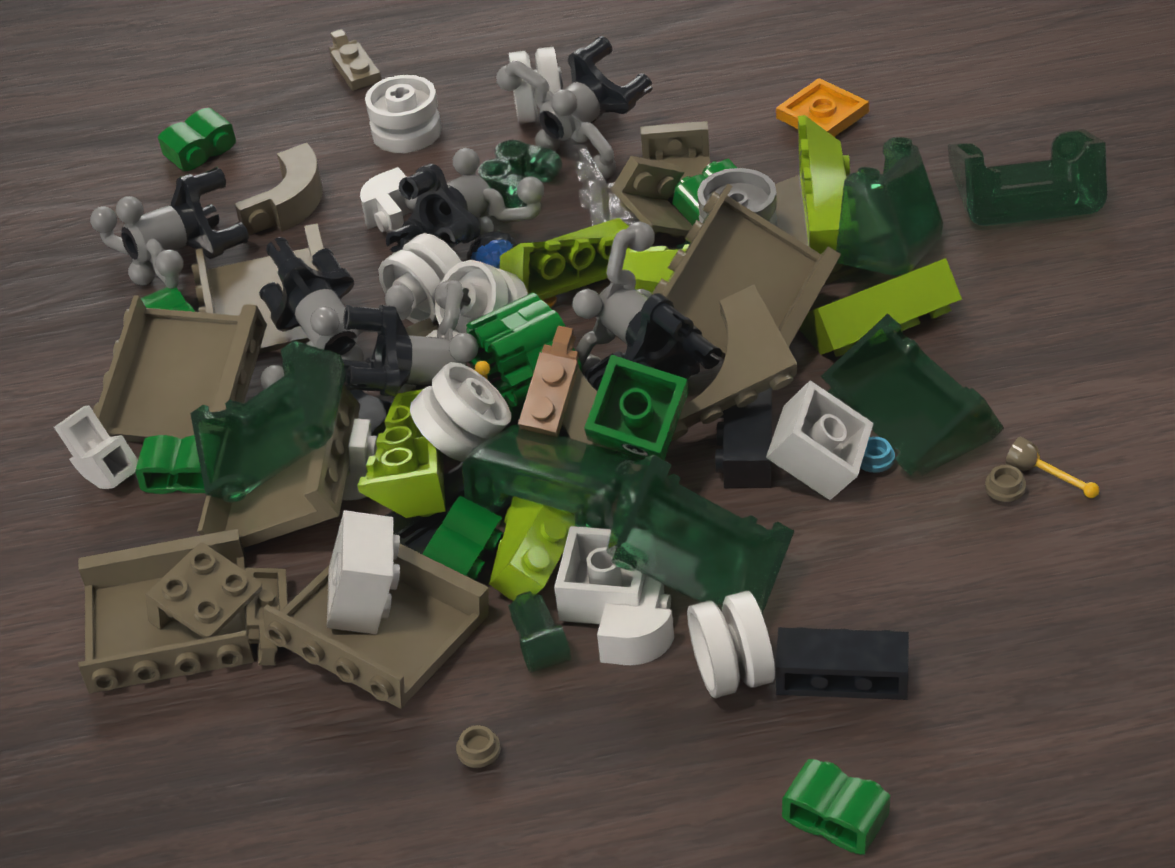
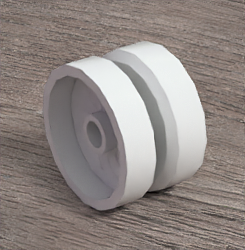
M554 47L537 49L535 53L536 70L533 71L547 80L550 87L549 91L555 94L563 89L560 67L557 66ZM525 51L509 53V62L519 61L531 68L529 55ZM523 79L519 87L513 90L519 124L535 122L537 118V106L534 100L536 88Z
M398 75L386 78L374 84L368 90L365 102L370 119L371 134L374 144L382 150L392 153L414 152L431 145L440 136L442 127L437 110L436 91L433 84L426 78L415 75Z
M423 233L406 243L402 250L394 252L381 262L378 269L379 281L385 295L392 286L397 284L405 285L412 291L414 297L412 311L406 319L415 324L431 318L433 323L437 320L435 315V289L447 272L460 263L461 260L446 242L435 235Z
M475 260L458 263L447 272L441 281L442 283L444 281L457 280L462 284L464 295L460 306L459 320L453 331V337L459 333H467V323L528 295L524 282L515 274ZM435 301V315L440 325L444 318L445 309L441 308Z
M450 362L446 364L432 379V386L423 389L410 405L412 419L422 435L441 452L460 462H472L489 445V438L493 439L511 422L510 409L499 391L481 374L461 363Z
M750 591L725 596L722 612L713 601L688 606V627L695 658L711 697L718 698L736 693L740 678L751 688L774 681L775 664L768 631L759 606Z

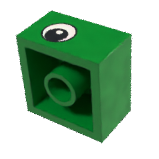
M611 355L584 427L587 440L663 465L688 395L687 379Z

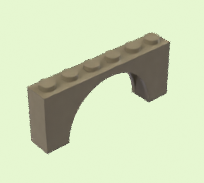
M755 284L720 300V314L728 334L725 360L713 382L700 395L684 404L671 441L684 436L688 432L687 428L699 422L709 424L719 419L723 415L724 410L734 405L744 407L754 402L758 398L759 393L769 388L779 390L789 385L793 381V377L797 375V362ZM578 369L562 426L575 452L604 473H608L618 466L617 462L629 456L632 458L639 457L587 440L584 427L597 391L586 380L581 370Z

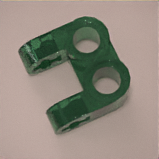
M506 140L499 143L494 149L496 159L484 161L479 166L478 172L479 177L485 180L490 189H495L502 195L505 208L510 209L527 206L516 192L517 186L524 178L536 177L541 182H551L561 171L563 163L559 155L553 150L527 144L519 140Z

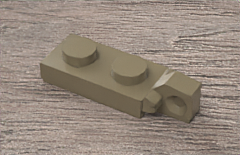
M342 29L330 33L333 40V47L329 48L332 62L352 91L382 81L380 71L359 42L357 43L356 40L348 41L347 35Z
M245 568L247 573L262 582V590L245 606V630L249 643L258 644V665L275 666L277 645L265 637L263 608L269 605L281 611L288 604L286 569Z

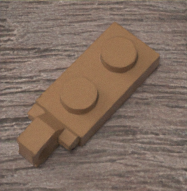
M558 326L552 346L544 344L542 353L540 352L518 422L520 429L555 437L559 436L579 369V354L577 351L572 350L576 340V336L573 334L574 329Z

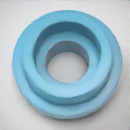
M869 437L860 468L868 472L877 473L892 467L895 461V452L890 443L882 437Z

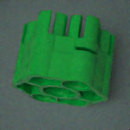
M533 292L466 324L467 333L477 339L479 349L485 348V351L477 354L473 360L469 361V364L475 370V365L479 361H486L488 364L496 362L495 365L490 367V371L487 374L488 381L501 376L500 379L491 384L507 402L511 412V422L519 419L537 360L540 352L542 353L544 344L552 346L557 327H565L560 315ZM578 358L579 369L582 372V367Z

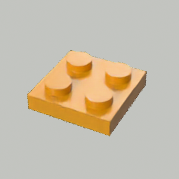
M820 78L776 107V119L798 129V116L806 115L834 137L869 113V101Z

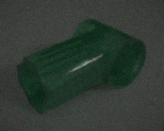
M531 591L517 595L514 602L508 605L510 617L519 635L520 648L529 672L533 673L570 661L571 653L564 630L560 624L555 625L542 595H535Z

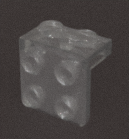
M579 149L580 161L575 163L578 178L583 185V188L578 191L579 199L583 209H589L592 225L594 226L616 218H620L628 226L639 222L640 220L633 213L628 212L619 204L620 199L611 191L615 182L606 183L588 149Z

